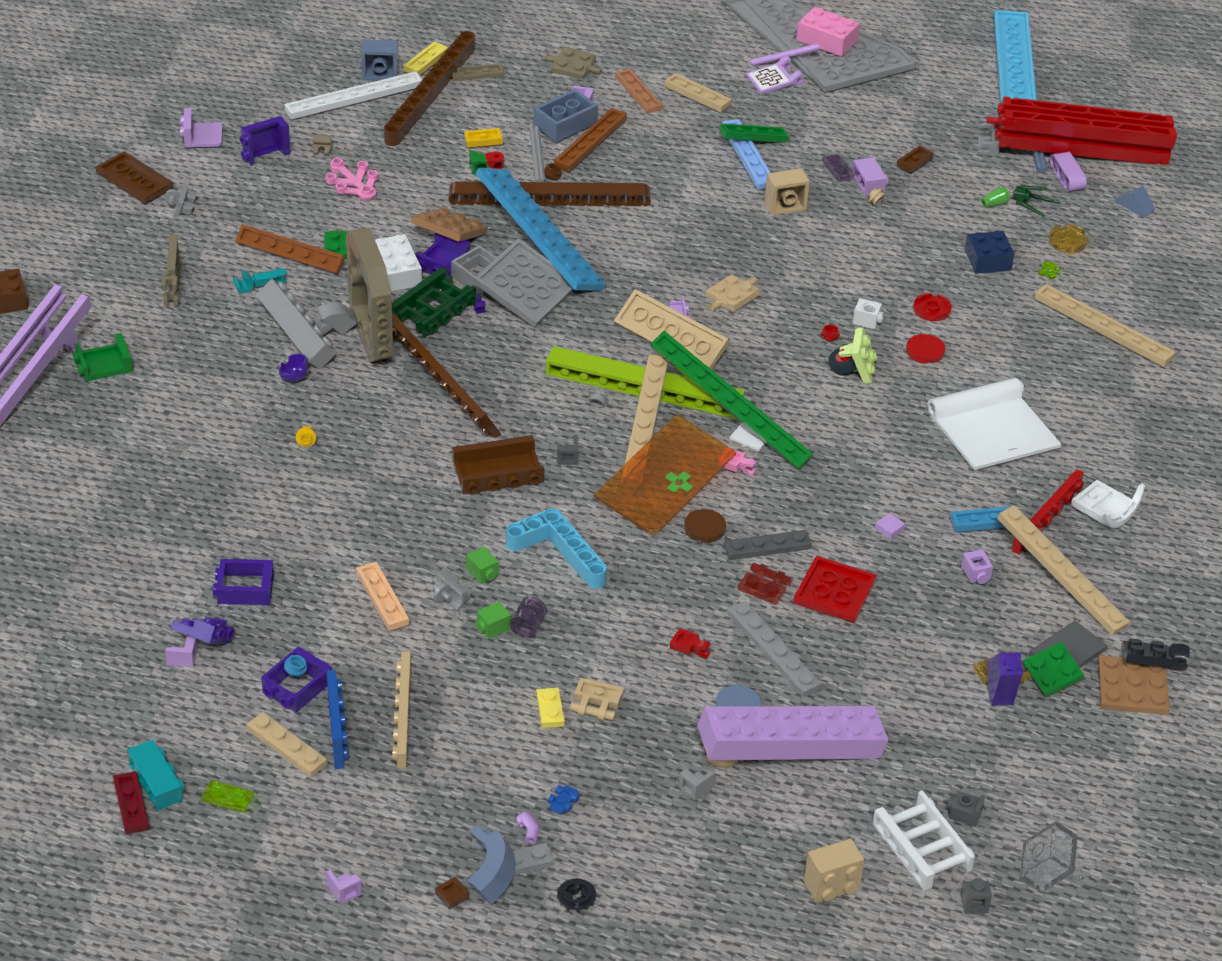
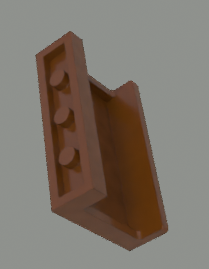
M533 435L452 447V463L462 494H475L477 492L495 491L502 488H515L522 485H534L544 482V466H540Z

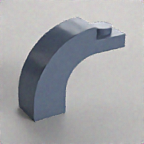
M476 825L469 832L478 844L487 851L482 866L468 879V882L483 899L492 905L504 893L513 878L516 863L515 855L512 848L497 829L491 833L488 829L483 831Z

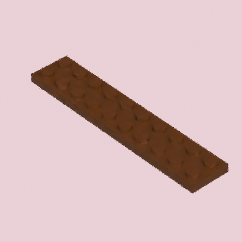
M392 312V333L394 335L399 334L397 338L404 346L409 345L407 349L414 357L419 355L417 360L424 368H428L427 371L434 379L440 378L438 383L444 390L448 391V394L454 401L459 402L458 405L465 413L469 414V417L475 424L481 425L479 428L486 436L491 434L496 438L502 435L487 414Z

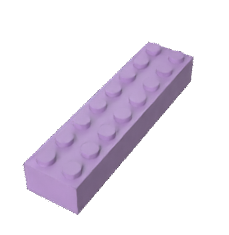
M875 706L704 707L697 725L709 760L881 758L888 742V737Z

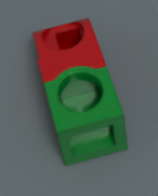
M469 151L471 173L476 174L478 168H504V154L498 151L477 154V151Z

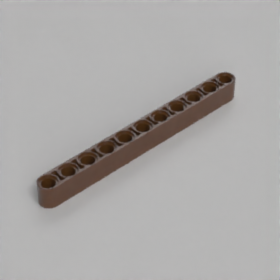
M464 31L459 34L385 124L384 142L386 145L396 146L400 144L451 81L453 73L455 72L456 74L457 68L462 67L475 51V34L473 32Z
M456 181L449 185V202L452 205H501L483 182ZM519 182L520 186L530 194V197L539 206L625 205L641 207V205H644V207H647L651 202L650 187L645 183Z

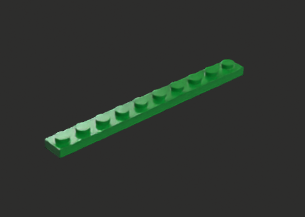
M663 331L650 343L653 350L796 469L800 470L813 457L812 452L666 331Z

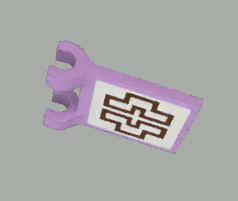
M788 56L782 57L775 64L746 73V76L761 94L789 85L798 86L804 84L800 78L803 77L801 71H796L791 76L787 73L786 70H791V66L786 64L791 62Z

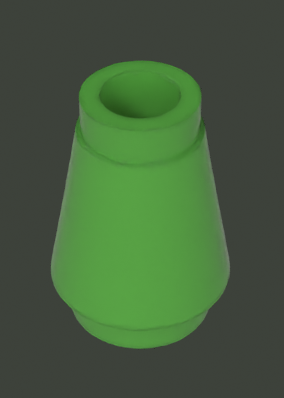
M998 187L981 198V203L985 208L1003 205L1010 200V195L1005 187Z

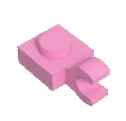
M726 448L718 460L719 467L737 472L739 468L751 476L756 472V469L753 468L756 461L747 459L746 453Z

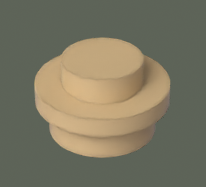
M875 188L868 195L870 197L868 202L874 205L881 202L885 197L884 190L882 188L878 190Z

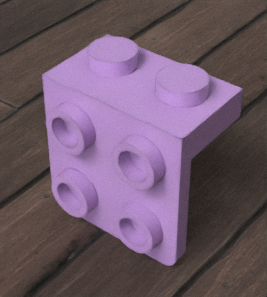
M184 108V115L181 116L180 136L184 137L185 147L221 146L222 123H193L192 108Z

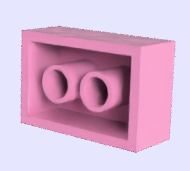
M814 7L798 22L796 40L809 45L818 43L820 49L842 57L858 41L860 23Z

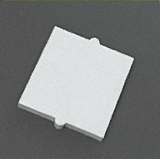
M742 423L729 438L742 444L743 447L747 446L757 451H760L766 444Z

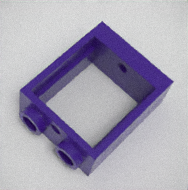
M220 559V566L215 569V581L217 583H213V596H217V604L270 605L274 580L273 560ZM226 576H262L261 587L225 586Z
M298 646L261 677L262 692L268 698L278 701L284 708H289L297 713L327 687V671L332 670V667ZM292 655H299L305 659L307 665L305 674L313 678L296 694L279 685L290 675L285 671L284 663Z

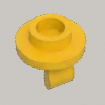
M303 426L296 433V441L300 446L310 447L316 441V433L311 429V426Z

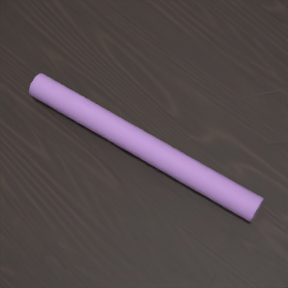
M817 43L751 59L752 66L780 60L784 56L793 57L818 51L820 48Z

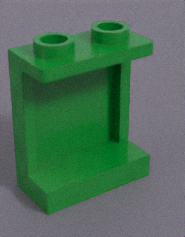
M122 333L114 334L115 344L81 351L79 343L75 344V351L72 352L74 363H79L77 364L79 376H84L85 382L133 372L132 358Z

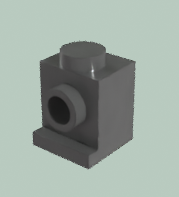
M957 791L956 796L951 795L948 801L947 809H950L949 818L976 827L983 811L985 796L981 795L979 798Z
M981 878L965 881L963 892L961 893L964 914L989 913L992 898L989 881H984ZM972 900H981L982 905H971Z

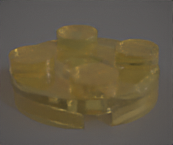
M1066 224V227L1057 225L1050 231L1049 244L1059 251L1074 255L1086 247L1088 237L1085 236V231L1076 225Z

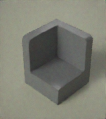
M574 435L573 445H558L557 465H578V435Z

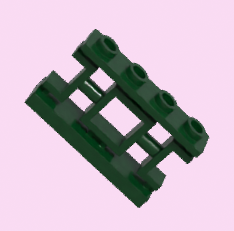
M441 267L393 301L392 312L401 322L406 319L416 322V331L418 333L422 331V337L426 338L428 335L435 333L443 324H447L454 316L461 314L469 305H473L476 302V287L466 285L460 289L454 286L453 276L449 275L447 277V270ZM436 300L441 304L435 308L428 303Z

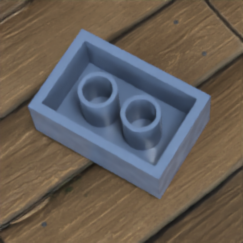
M574 89L534 107L533 126H538L541 132L555 142H558L596 123L598 120V105Z

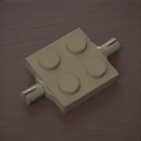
M563 47L557 56L550 54L545 56V61L553 62L551 72L581 80L590 72L599 75L602 73V67L593 66L596 61V54Z

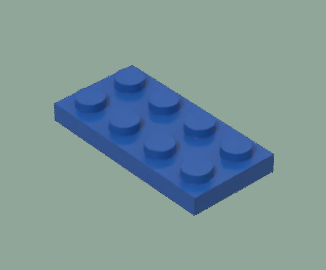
M328 670L327 688L334 769H344L343 760H348L347 746H343L347 744L345 728L341 729V727H345L344 711H340L344 710L342 694L338 695V693H342L341 679L336 678V670Z

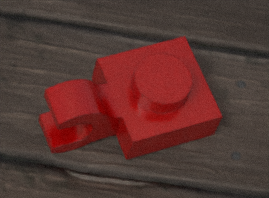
M681 628L678 629L670 641L671 649L688 655L694 651L697 656L707 659L711 654L708 651L711 643L699 640V634Z

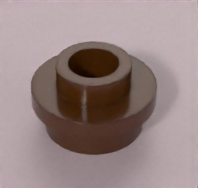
M550 163L544 168L547 178L551 180L560 179L562 175L560 166Z

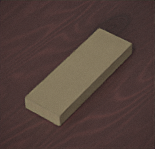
M501 63L458 67L456 74L454 72L452 75V81L504 77V70Z

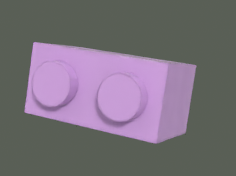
M875 158L853 161L852 175L863 194L869 195L875 188L877 190L882 188L884 193L888 185L887 175H884L881 165L877 163Z

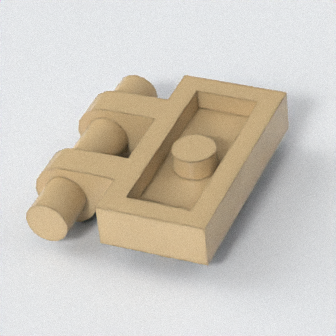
M580 678L574 693V700L581 702H571L570 711L578 712V715L581 716L586 714L595 716L598 720L605 721V719L614 721L616 712L608 709L618 710L624 694V687ZM589 703H591V704L599 705L600 708L593 707V706H588V705H589Z

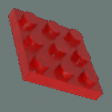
M816 556L794 596L793 603L855 623L876 582L877 575Z

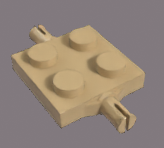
M731 274L705 291V296L713 301L708 304V310L713 312L718 307H723L735 312L760 295V289L753 286L757 283V278L752 276L748 280L743 281Z

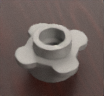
M589 390L588 394L590 397L588 402L590 405L602 408L604 404H608L606 400L608 395L601 390Z

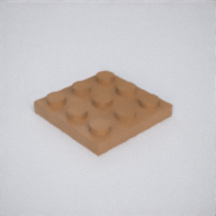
M439 207V209L430 210L429 212H420V214L413 215L411 220L412 224L459 242L484 235L488 229L487 226L482 225L481 221L466 219L465 215L453 214L444 207Z
M1099 655L1100 709L1169 715L1166 666L1127 663L1124 657Z

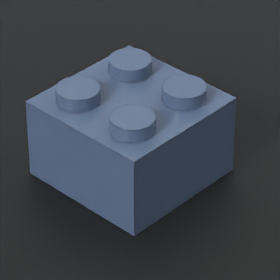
M363 39L361 49L362 80H383L398 76V41Z

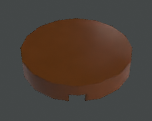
M699 509L686 516L684 530L686 535L694 541L697 539L701 540V543L716 542L724 536L726 521L720 513L714 510Z

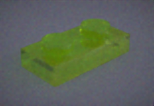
M210 780L201 796V800L205 803L245 814L255 794L254 791Z

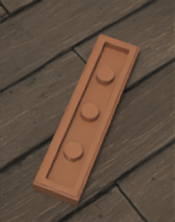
M631 69L615 73V78L647 114L663 110V105Z

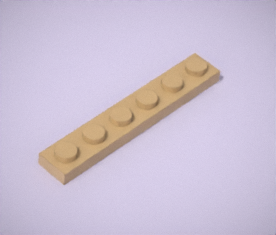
M401 652V661H397L396 667L397 674H400V677H396V691H400V693L395 694V708H399V711H394V725H398V728L393 729V742H397V746L392 748V759L397 760V768H407L411 653Z

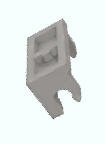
M982 123L981 127L988 128L989 131H978V154L998 156V139H995L996 129L993 128V124Z

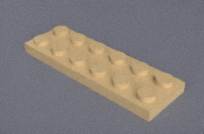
M636 289L614 320L617 325L650 343L663 331H666L711 370L730 343V340Z

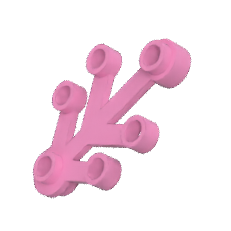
M341 158L332 159L330 170L334 173L326 174V183L330 185L336 184L335 187L338 194H355L364 201H370L376 196V189L373 186L375 181L378 180V172L376 170L368 171L367 161H359L357 163L358 171L356 176H354L345 167V162ZM365 172H367L368 179L366 185L362 183ZM335 173H341L345 178H337Z

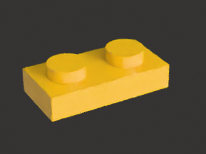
M500 128L464 131L467 148L503 144Z

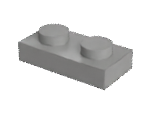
M547 843L513 851L516 862L514 875L554 866V860Z

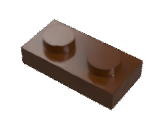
M919 145L898 159L897 167L911 174L932 160L934 153Z

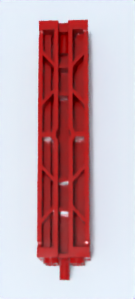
M1003 96L1002 103H999L997 108L998 117H986V124H993V128L996 129L995 139H998V147L1005 148L1010 147L1049 153L1070 152L1076 156L1168 165L1172 155L1171 149L1174 148L1177 139L1176 129L1173 128V116H1162L1161 114L1022 98L1012 99Z

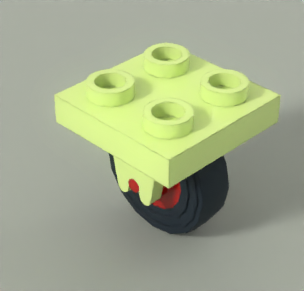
M863 327L855 329L853 343L835 349L829 356V365L838 374L859 371L863 383L872 382V376L875 374L874 363L877 361V354L875 350H872L870 337L866 335Z

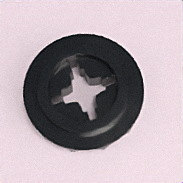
M569 879L558 888L557 898L559 899L560 906H565L567 911L575 909L578 913L580 909L588 910L590 905H594L596 890L590 882L584 879ZM581 890V897L573 900V895H576Z

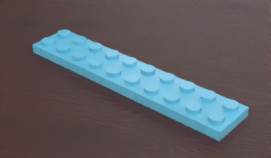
M994 10L1000 103H1002L1003 96L1012 99L1036 100L1028 12Z

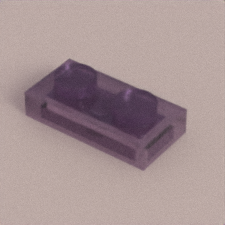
M839 154L822 157V163L837 182L854 179V172Z

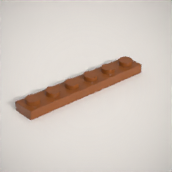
M611 108L554 160V164L570 172L627 120V113Z
M244 224L241 225L235 240L237 244L336 275L339 274L345 257L341 254Z

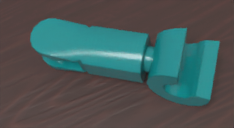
M278 268L266 272L252 273V277L249 272L242 270L244 279L239 280L237 277H233V281L237 291L240 294L252 291L253 287L265 286L271 279L277 283L280 281L286 283L287 278L285 276L287 275V270Z

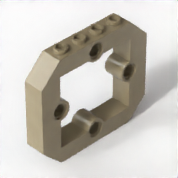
M370 227L350 230L346 234L348 291L351 311L357 322L355 326L369 362L388 360L393 357L391 290L386 265Z

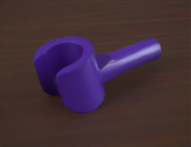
M477 294V302L473 303L474 311L476 314L486 312L484 308L485 301H482L481 295Z

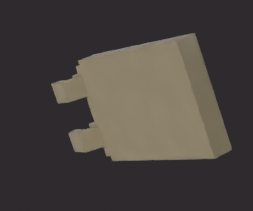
M169 234L167 276L161 279L162 290L167 291L168 285L169 291L163 294L164 306H168L169 300H174V306H178L180 274L177 234Z

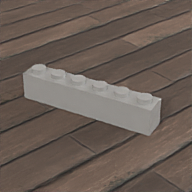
M271 279L256 294L257 298L301 353L307 357L308 361L318 369H322L337 353L332 347L333 342L326 336H323L324 331L319 326L314 325L315 320L310 315L305 314L306 309L301 304L296 303L297 298L292 293L287 292L289 288L283 282L277 283Z

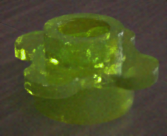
M1046 261L1042 264V268L1038 270V274L1054 279L1060 269L1056 263Z

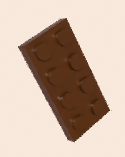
M125 151L96 166V173L144 204L173 188L171 180Z

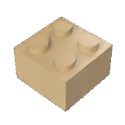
M803 169L767 174L765 204L771 215L807 210L809 180Z
M852 838L808 852L804 882L816 903L831 901L843 894L850 895L860 889L864 858Z

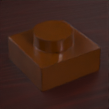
M456 877L435 888V894L448 909L469 898V891Z

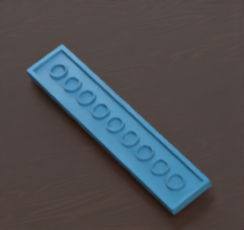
M478 168L476 172L477 177L574 290L604 289L606 284L601 279V276L584 260L580 252L571 245L570 240L552 223L550 217L533 201L530 194L520 186L521 184L513 178L509 170L505 168Z

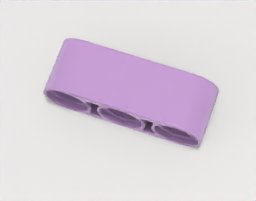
M1070 152L1050 155V166L1054 168L1053 171L1057 177H1060L1059 180L1064 188H1067V192L1086 189V176Z

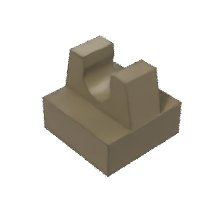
M313 135L314 155H318L319 151L324 149L325 156H329L333 149L332 137Z

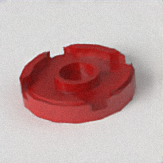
M925 293L916 297L913 311L921 319L942 321L950 316L952 305L946 297L940 294L934 296L932 293Z
M918 334L909 338L906 343V351L909 358L922 364H927V362L937 363L945 355V344L936 336Z

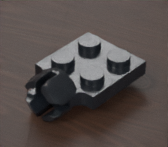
M1139 639L1122 641V652L1127 663L1166 666L1172 670L1182 671L1188 668L1189 664H1187L1186 658L1190 657V649L1186 644L1173 643L1168 647L1160 641H1151V643H1144Z

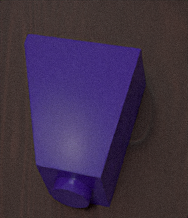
M1021 652L998 653L986 662L990 705H1013L1023 676Z

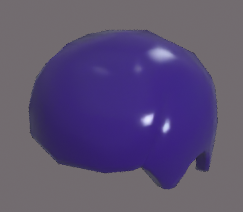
M299 353L290 355L286 364L281 362L279 370L280 377L287 382H299L306 378L309 373L308 359L304 354Z

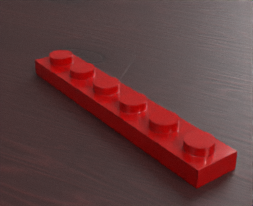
M1076 469L1030 519L1041 532L1045 526H1050L1055 515H1060L1064 505L1072 501L1074 494L1082 490L1084 486V481H1082L1084 472ZM1014 537L1012 552L1020 555L1024 549H1027Z

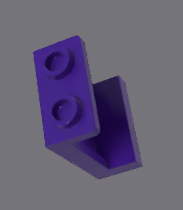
M282 116L241 127L240 142L243 149L241 156L250 166L254 165L255 157L278 150L284 156L291 154L289 124Z
M434 233V243L423 254L416 252L415 256L422 271L432 274L442 267L447 270L448 277L451 275V261L467 253L470 250V242L466 240L459 242Z

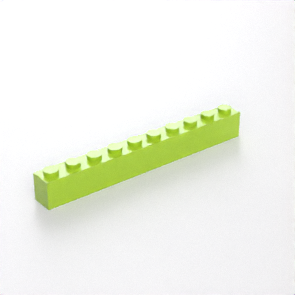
M553 346L546 359V375L640 397L646 367ZM666 372L661 402L736 419L686 376ZM734 388V389H736L740 394H742L743 396H745V390L739 389V388Z

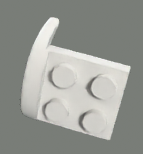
M1096 480L1072 499L1071 506L1110 528H1118L1125 524L1136 512L1143 497L1145 485L1140 484L1133 499Z

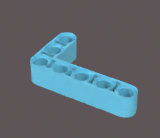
M547 509L507 526L506 547L509 550H522L549 539L588 586L598 589L606 584L605 563L559 510Z

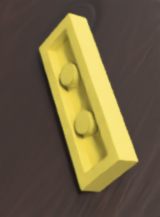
M433 42L403 65L404 72L411 73L416 71L420 76L440 59L448 47Z

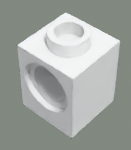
M859 298L854 309L853 324L875 329L877 324L882 323L883 320L882 304Z

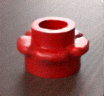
M828 324L823 327V332H821L822 338H825L827 341L839 339L840 334L837 326Z

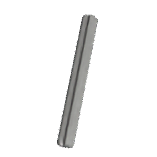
M531 126L530 139L535 182H545L540 129L538 126Z

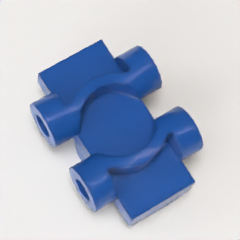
M558 785L555 790L558 796L551 794L548 798V803L551 804L549 809L560 815L564 811L570 812L573 806L571 802L576 803L580 798L578 790L568 785L565 787Z

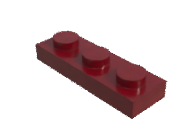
M136 771L113 775V783L125 835L149 830Z

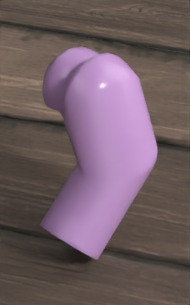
M522 812V814L517 816L516 822L520 827L525 826L527 828L525 842L535 844L540 826L531 813Z

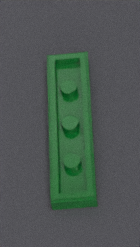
M720 123L718 128L725 139L782 143L789 142L790 139L783 127Z

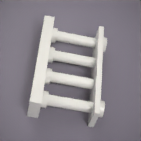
M923 790L918 792L917 804L912 808L895 815L888 814L883 807L875 810L873 818L874 827L924 891L932 888L935 874L960 863L968 872L972 871L975 860L974 852L965 845L935 807L933 800L928 798ZM923 814L928 823L906 832L901 831L897 826L898 823ZM933 830L942 838L920 848L914 847L909 841ZM945 847H949L954 856L933 865L927 864L922 858Z

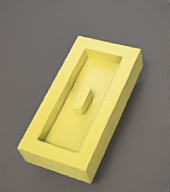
M559 687L536 689L541 727L564 726L565 721Z

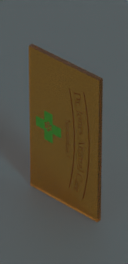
M676 414L594 494V497L651 536H655L709 483L737 452L679 414Z

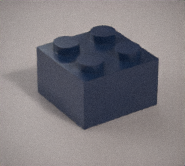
M1004 231L967 234L965 252L975 274L1012 271L1014 252Z

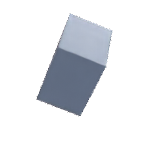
M1144 186L1130 190L1115 199V202L1142 218L1155 211V207Z

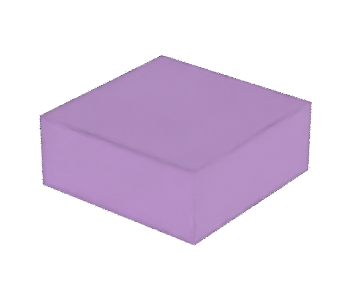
M889 513L876 522L875 528L891 539L905 529V523Z

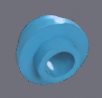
M292 655L286 659L284 669L290 675L302 676L307 669L306 661L299 655Z

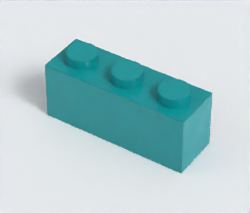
M152 739L127 749L129 765L133 771H136L138 780L156 811L183 801L182 792L185 791L184 784L181 778H176L172 763L166 762V756L161 746L157 747Z

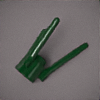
M1021 184L1015 188L1013 199L1017 200L1016 204L1022 205L1042 217H1045V214L1028 205L1025 201L1029 202L1031 198L1060 203L1059 200L1032 194V191H1029L1047 190V187Z

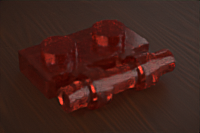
M752 563L750 571L756 574L747 572L738 584L737 590L777 605L786 592V587L781 584L790 586L793 578L780 570L778 572L771 570L767 565ZM764 576L773 579V582L765 579Z

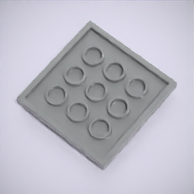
M519 238L477 275L473 281L475 285L534 328L574 291L547 258Z

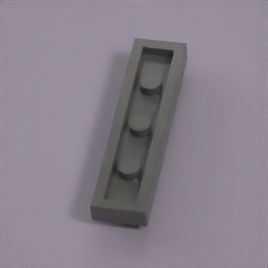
M806 530L724 541V548L729 560L808 550L812 547Z

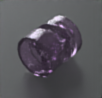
M524 597L510 620V628L519 636L533 637L547 614V606L536 597Z

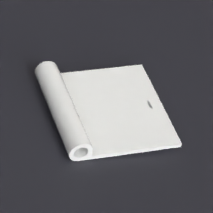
M1017 378L928 400L927 407L930 415L974 470L1061 448V443L1022 399L1024 386Z

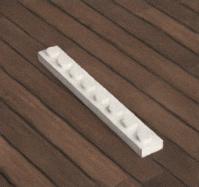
M415 71L284 104V108L290 119H295L415 89L422 79Z

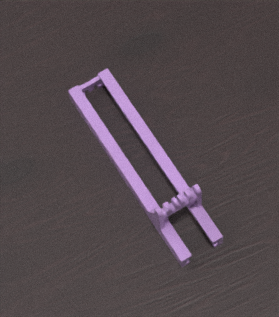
M55 284L0 354L1 383L38 334L42 335L44 340L43 345L0 399V426L58 350L61 348L67 349L69 352L75 351V344L79 343L74 329L92 307L88 296L81 294L57 327L51 332L47 323L67 298L65 294L61 293L62 287Z

